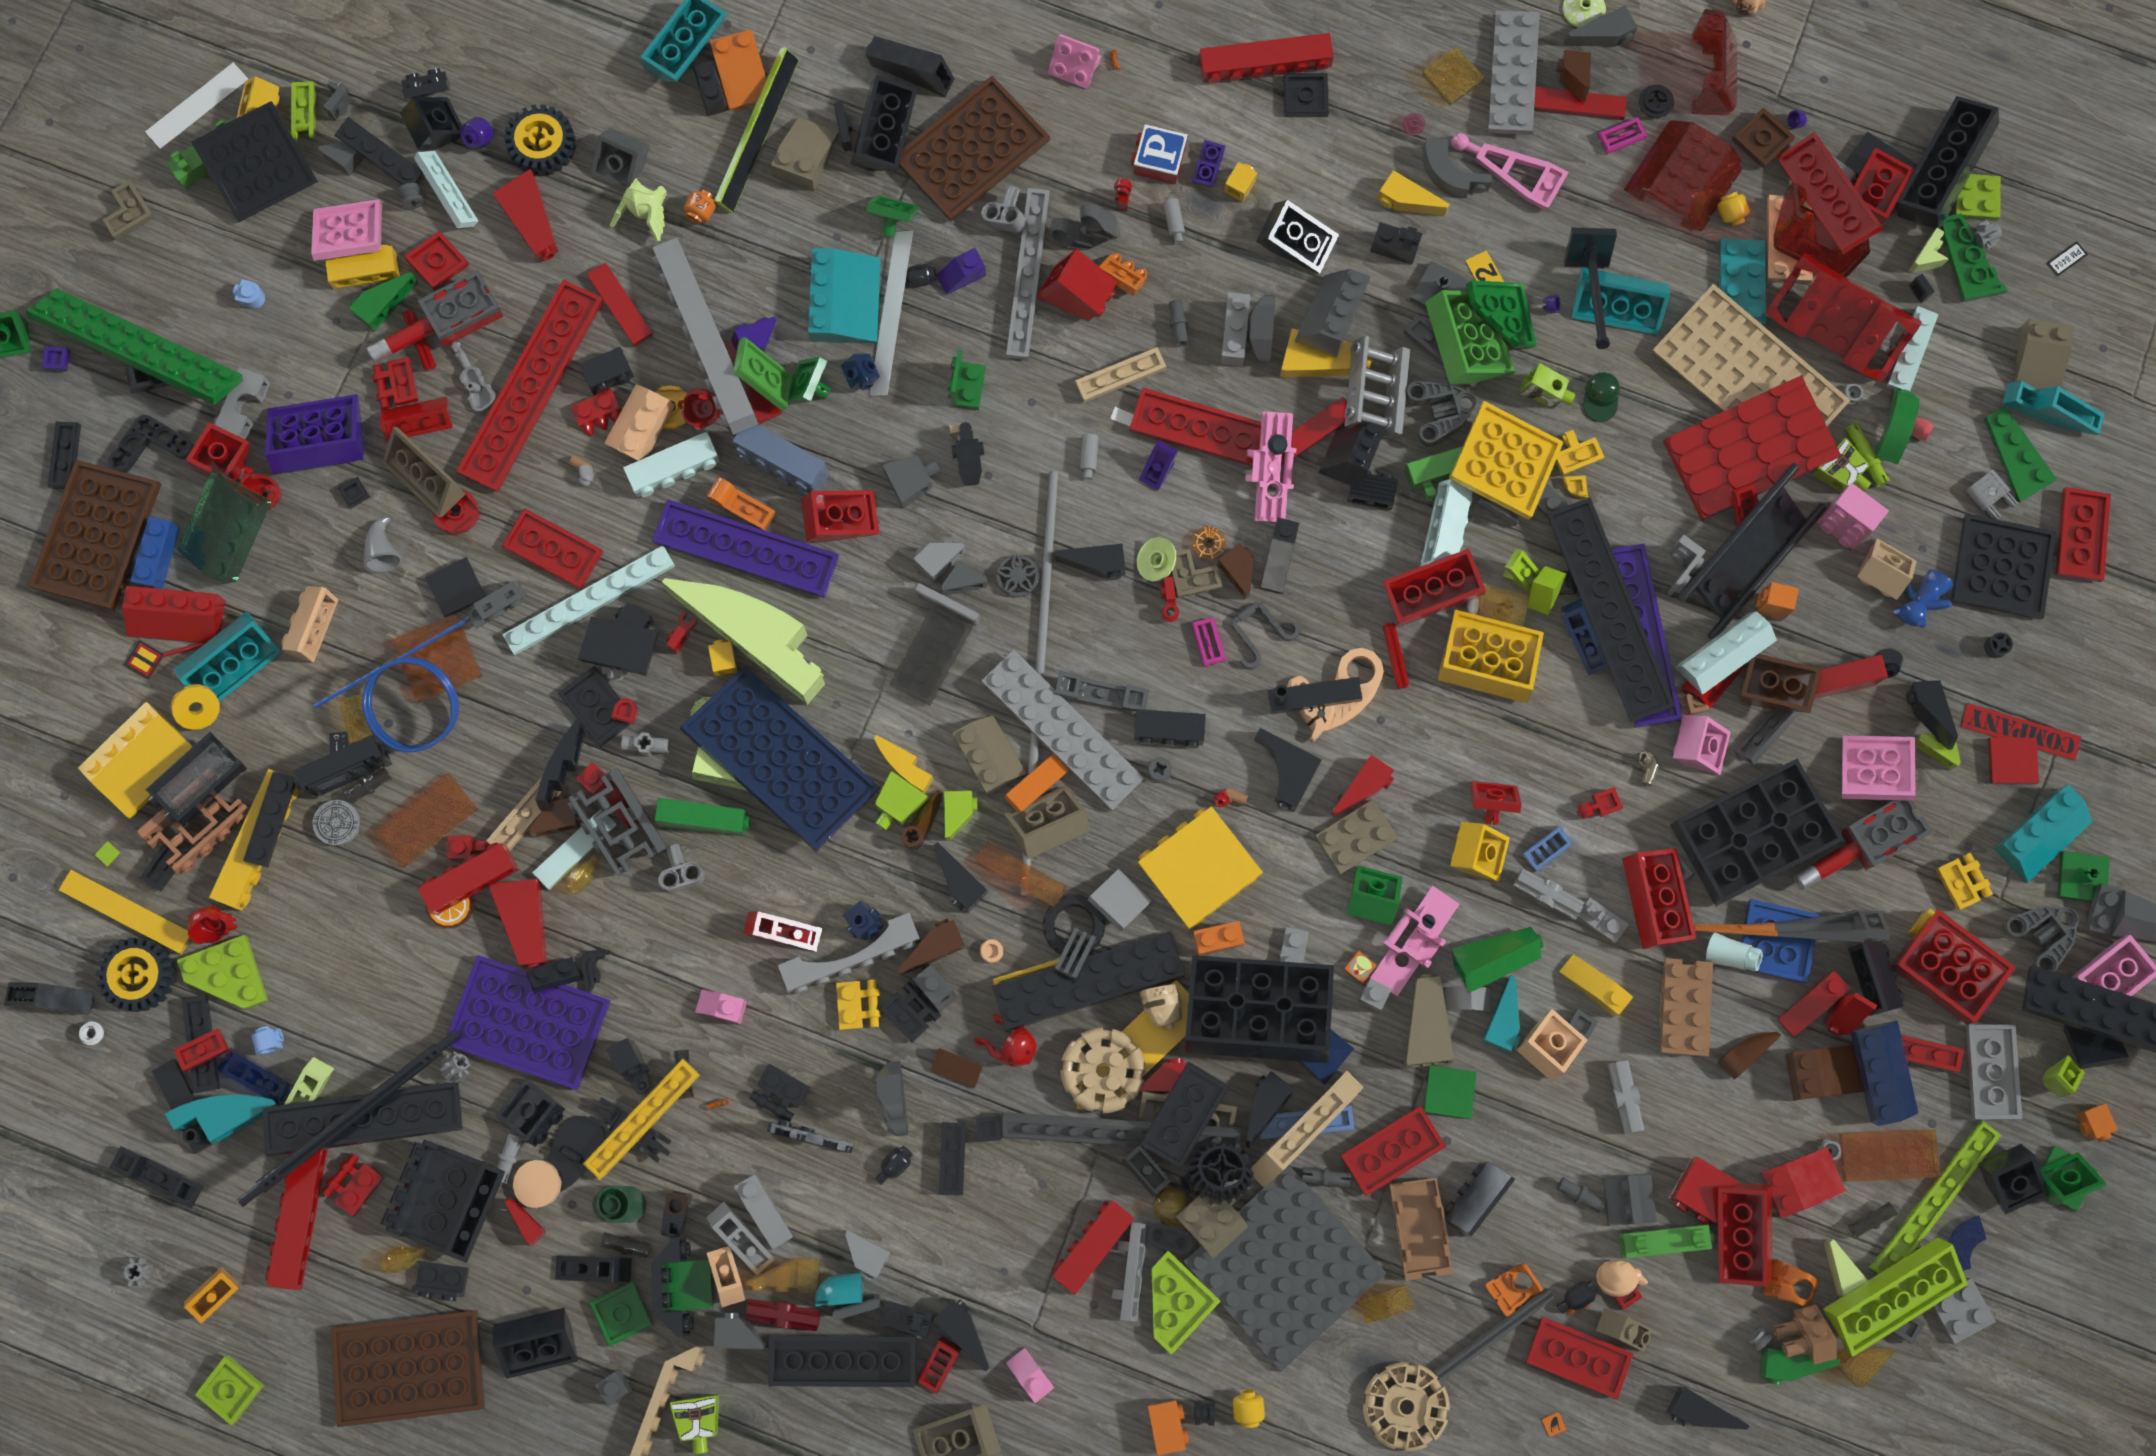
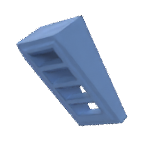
M1557 826L1522 854L1537 872L1571 847L1573 842L1562 828ZM1557 834L1565 845L1561 847L1553 836ZM1550 840L1557 851L1553 852L1546 841ZM1542 845L1550 855L1548 858L1539 850V846ZM1535 851L1542 860L1540 864L1535 860L1531 852Z

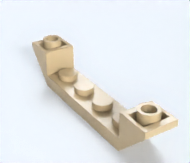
M1346 1071L1274 1146L1252 1166L1250 1170L1254 1172L1253 1178L1263 1188H1266L1364 1087Z
M696 1346L665 1361L630 1456H647L652 1446V1441H649L652 1431H657L661 1422V1418L658 1417L661 1408L665 1409L670 1394H667L669 1385H674L679 1371L675 1370L676 1366L689 1371H695L696 1367L700 1368L705 1358V1354L702 1353L704 1347Z

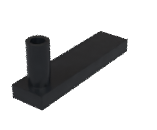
M1359 677L1292 687L1279 685L1267 692L1271 714L1360 702L1363 699Z
M172 1059L152 1070L171 1110L196 1100L176 1059ZM199 1122L183 1130V1139L189 1143L194 1154H198L213 1145L209 1142Z

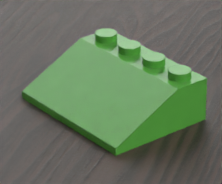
M1442 290L1425 302L1449 384H1469L1516 373L1505 338L1470 305L1468 291Z

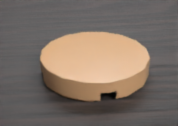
M541 1160L529 1161L522 1165L515 1174L513 1181L514 1194L519 1202L527 1207L542 1208L555 1201L560 1193L562 1183L556 1167L547 1161Z

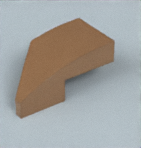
M1684 693L1677 694L1682 718L1684 715H1695L1710 710L1708 705L1697 701L1689 693L1687 695Z

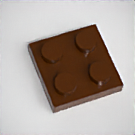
M1762 108L1733 136L1732 141L1764 169L1794 140L1795 136L1765 108Z

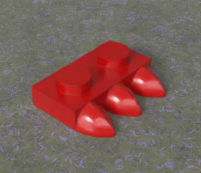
M612 389L570 406L580 429L590 437L594 433V422L600 429L607 430L608 416L613 422H616L622 411Z

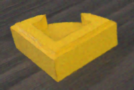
M1586 475L1562 478V483L1568 493L1579 499L1588 498Z

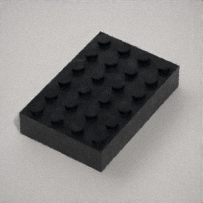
M1798 758L1676 820L1670 825L1715 906L1738 896L1844 840Z
M1192 955L1185 1053L1328 1063L1334 965Z

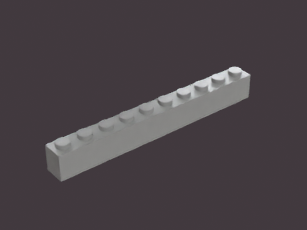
M678 238L654 246L653 250L656 256L652 257L657 270L661 268L663 271L659 275L664 287L668 285L670 287L667 294L671 303H676L678 306L674 310L679 322L682 320L685 322L682 329L686 338H691L693 341L689 345L694 357L699 355L701 359L697 361V364L702 374L707 373L708 378L705 379L709 392L714 391L716 394L712 399L717 410L722 409L724 413L720 415L724 427H730L734 435L758 425L739 377L733 373L734 366Z

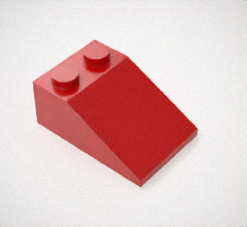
M1875 147L1853 186L1880 224L1883 225L1888 219L1914 168Z
M873 490L810 491L801 498L806 542H830L879 534Z
M1828 1147L1760 1172L1764 1184L1772 1185V1203L1779 1218L1795 1214L1846 1192Z

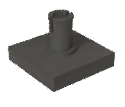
M1431 261L1415 288L1410 301L1427 309L1425 302L1440 291H1466V283L1470 281Z

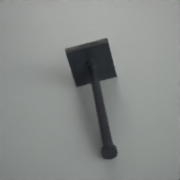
M1571 227L1564 265L1588 267L1597 332L1596 347L1598 349H1606L1609 347L1610 341L1606 336L1597 267L1609 268L1617 232L1616 229Z

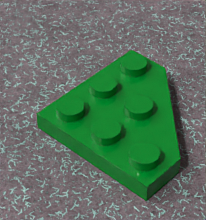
M1476 280L1466 283L1470 305L1514 348L1531 349L1537 346L1523 283Z

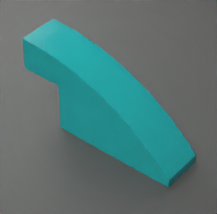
M2022 380L2008 383L2002 404L2039 421L2093 435L2100 434L2105 416L2101 411L2059 386L2037 390Z
M221 1095L181 1105L165 1113V1116L173 1130L177 1133L199 1122L209 1142L215 1145L262 1118L264 1107L278 1105L274 1100L263 1097Z

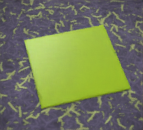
M107 841L96 852L95 856L108 867L120 852Z

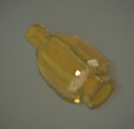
M592 854L587 862L579 863L568 876L566 888L575 895L585 891L595 876V865L600 859Z
M402 1246L390 1250L385 1254L384 1258L380 1259L382 1268L385 1273L388 1271L392 1273L404 1271L412 1267L416 1263L417 1258L426 1255V1250L424 1246L415 1249L410 1246Z

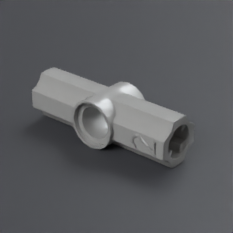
M1523 868L1512 886L1533 897L1534 901L1547 909H1554L1573 920H1576L1585 903L1581 899L1563 891L1559 884L1548 879L1543 880Z
M1628 1060L1607 1064L1613 1088L1611 1089L1614 1108L1618 1110L1623 1135L1644 1131L1639 1108L1641 1103L1640 1094L1637 1086L1633 1083Z

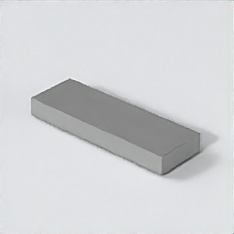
M918 583L915 589L917 597L973 626H977L980 620L979 613Z

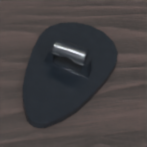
M576 1116L567 1120L560 1128L551 1148L547 1162L554 1165L558 1170L557 1172L562 1182L560 1192L573 1185L588 1170L583 1163L605 1141V1133L602 1127L588 1120L589 1117Z

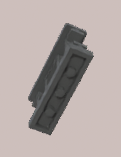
M617 767L601 777L607 786L605 789L588 799L582 789L568 797L570 802L567 804L574 815L578 813L583 820L580 825L586 835L591 833L595 841L592 844L599 855L603 853L606 857L605 865L611 875L616 873L617 877L630 870V866L625 860L626 858L643 848L652 857L666 849L667 845ZM610 780H614L627 801L628 808H626L622 800L613 806L607 801L604 795L614 790ZM579 799L582 800L585 806L595 800L598 802L603 812L593 817L597 824L596 827L593 826L578 802ZM620 808L631 827L612 838L600 819ZM636 819H638L654 845L653 847H650L647 840L636 846L629 835L639 829L635 823ZM603 839H606L610 846L620 840L624 844L627 851L618 856V860L622 864L620 867L606 847Z

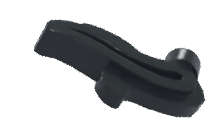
M590 950L583 953L578 973L580 975L579 979L584 978L585 992L590 993L594 989L595 978L596 983L600 982V971L596 964L598 960L606 958L605 955L610 954V950Z

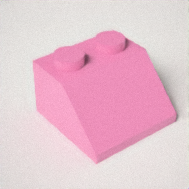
M1684 715L1679 727L1673 759L1684 766L1720 775L1731 732L1708 716Z

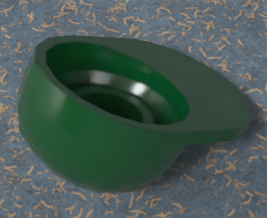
M1598 372L1586 384L1583 407L1586 415L1593 421L1606 422L1612 419L1617 412L1620 384L1615 376L1607 372Z
M609 1186L596 1193L593 1198L592 1207L595 1216L602 1222L632 1223L643 1216L646 1209V1201L642 1192L635 1187Z

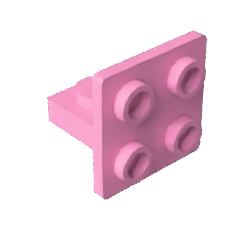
M1059 34L1048 74L1088 89L1093 72L1100 64L1102 56L1098 55V48Z

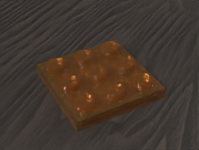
M455 613L393 639L392 642L398 657L460 622L458 615ZM462 626L408 656L427 660L439 667L451 680L454 688L483 677ZM401 663L417 703L446 692L439 679L427 669L415 664Z

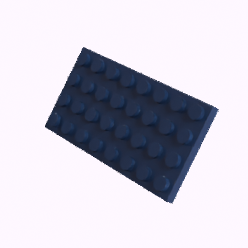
M746 667L742 668L680 726V730L815 852L859 811L880 788Z

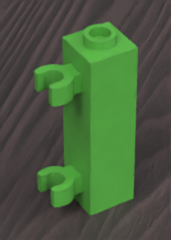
M221 120L215 126L218 128L226 123ZM193 145L181 154L177 150L170 155L173 159L166 164L185 189L209 173Z
M1462 447L1407 463L1404 471L1411 490L1422 488L1425 501L1434 499L1436 491L1432 484L1449 479Z
M1709 1225L1618 1234L1622 1258L1712 1249V1244H1714V1233L1712 1229H1709Z

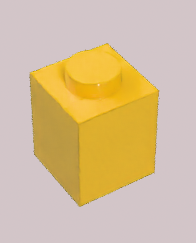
M1238 162L1225 183L1224 193L1244 202L1256 182L1257 172L1248 164L1243 165Z
M726 639L714 641L713 645H708L712 669L716 677L738 672L734 646L731 641L727 642Z

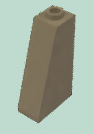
M1424 974L1414 984L1404 1061L1405 1069L1451 1064L1454 1061L1440 976L1434 977V974Z

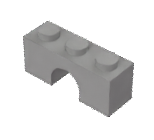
M1228 292L1220 365L1243 367L1250 294Z
M239 367L237 372L242 374L243 382L223 397L221 411L215 416L213 424L247 440L254 423L247 416L241 415V407L248 401L263 403L271 383L264 375Z

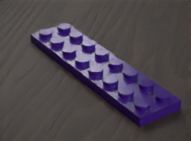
M668 499L652 539L654 544L822 598L826 596L839 559V554Z
M1645 543L1612 549L1675 705L1672 709L1634 722L1635 728L1681 721V710Z

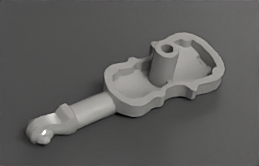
M454 341L451 343V349L454 350L455 356L463 368L460 381L464 384V388L469 391L467 400L470 401L472 409L478 412H485L493 406L496 394L490 384L484 383V377L481 375L480 369L471 366L465 352L460 348V342Z

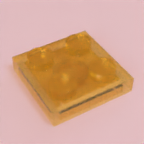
M1457 46L1435 61L1422 73L1423 77L1449 106L1482 83L1485 78Z

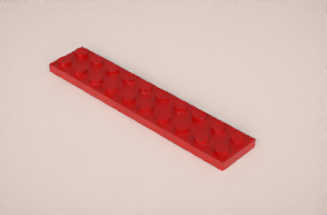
M564 279L562 280L456 472L459 475L498 493L604 300L602 297Z

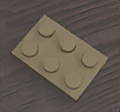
M1374 799L1315 835L1316 840L1339 875L1399 838Z

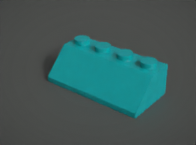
M684 0L640 58L644 69L662 81L677 82L728 16V13L708 0Z
M1581 267L1575 289L1571 318L1595 323L1588 268ZM1598 270L1605 325L1659 335L1670 298L1669 284Z
M246 611L173 670L185 687L195 684L207 686L215 693L220 702L282 653V651L259 623Z
M2069 784L2057 789L2003 839L1994 850L2028 883L2093 822L2085 800Z

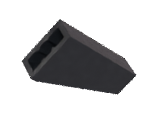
M876 36L873 37L871 43L866 48L865 56L872 67L943 97H946L955 79L943 56Z

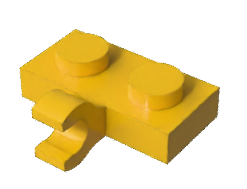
M1570 430L1562 436L1563 442L1568 448L1559 452L1555 462L1561 475L1564 476L1603 460L1605 457L1596 437L1579 444L1574 430Z

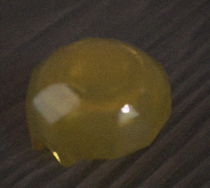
M1174 1187L1162 1189L1154 1199V1216L1162 1224L1169 1226L1179 1225L1180 1222L1176 1216L1189 1205L1188 1198L1180 1189Z

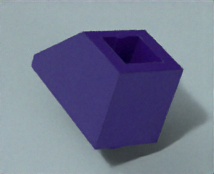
M775 316L768 319L766 317L761 318L748 326L746 324L738 326L734 330L731 339L736 351L739 340L746 337L765 352L776 323Z

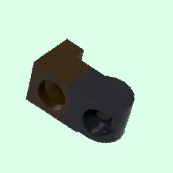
M673 1190L667 1192L662 1218V1236L682 1237L692 1194Z

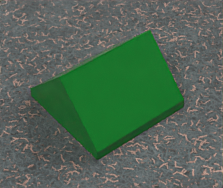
M16 310L1 312L0 358L31 352L27 320Z
M2079 1152L2040 1168L2049 1194L2047 1198L2050 1205L2065 1204L2106 1186V1182Z

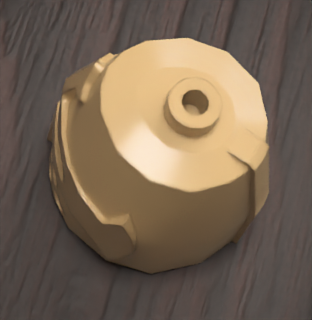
M1175 984L1149 988L1140 992L1145 1013H1147L1155 1027L1165 1026L1166 1030L1175 1027L1174 1023L1182 1019L1181 1000Z

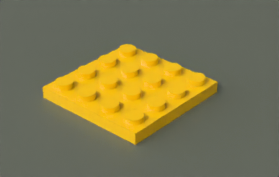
M1484 401L1480 405L1449 479L1529 520L1534 514L1563 441Z

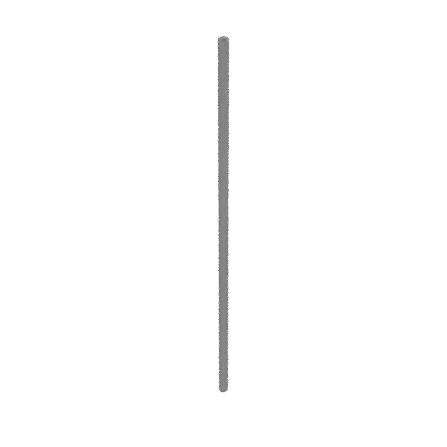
M1057 471L1049 472L1035 671L1043 678L1058 485ZM1032 733L1028 775L1038 767L1040 740ZM1022 853L1020 896H1029L1031 858L1028 859L1024 853Z

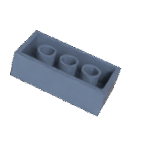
M760 425L737 433L733 440L740 460L747 464L751 462L756 464L758 469L767 475L772 473L778 477L777 480L786 486L791 484L797 487L796 490L804 496L810 491H820L829 476L826 463L823 460Z

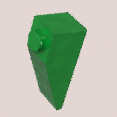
M408 272L364 291L360 296L353 299L349 310L357 319L375 332L419 282L411 272Z
M1763 1348L1759 1377L1767 1378L1766 1383L1781 1385L1782 1380L1790 1382L1840 1365L1841 1360L1834 1359L1813 1365L1808 1354H1799L1786 1358L1783 1350Z

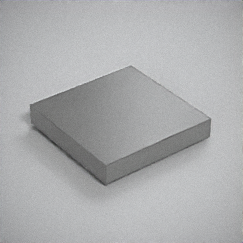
M1119 869L1087 899L1121 932L1152 902Z

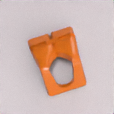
M1775 1259L1772 1264V1281L1768 1287H1764L1763 1295L1773 1299L1778 1298L1780 1301L1794 1303L1801 1307L1811 1306L1819 1280L1809 1273L1790 1264L1788 1266L1785 1262ZM1807 1280L1811 1286V1291L1807 1299H1802L1796 1294L1793 1285Z
M1525 1263L1514 1266L1510 1270L1498 1275L1495 1280L1492 1279L1484 1285L1506 1317L1515 1312V1309L1525 1303L1533 1294L1543 1290ZM1519 1272L1526 1273L1532 1280L1533 1285L1529 1289L1515 1287V1280Z

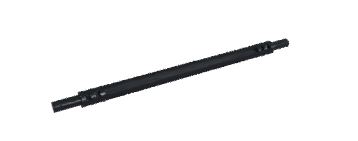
M454 1030L439 1043H433L256 1181L257 1184L237 1199L239 1204L244 1207L262 1192L266 1193L440 1057L443 1054L442 1051L457 1041L460 1035Z

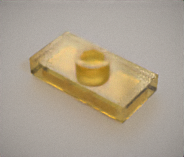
M363 694L339 700L350 744L373 735L363 713Z

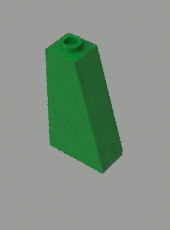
M658 798L655 821L664 829L745 836V830L750 828V816H747L745 809Z
M1532 927L1520 929L1451 948L1453 965L1467 992H1473L1542 958L1540 948H1543V941L1540 934L1536 935Z

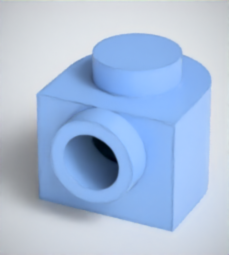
M242 279L241 283L236 284L233 289L235 301L240 306L257 309L265 302L264 292L254 282Z
M261 1027L256 1029L255 1034L251 1036L256 1055L268 1054L283 1049L282 1042L284 1037L280 1028Z

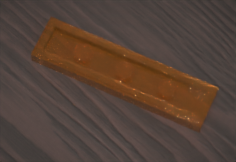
M989 842L986 843L976 859V862L1054 908L1066 890V887Z

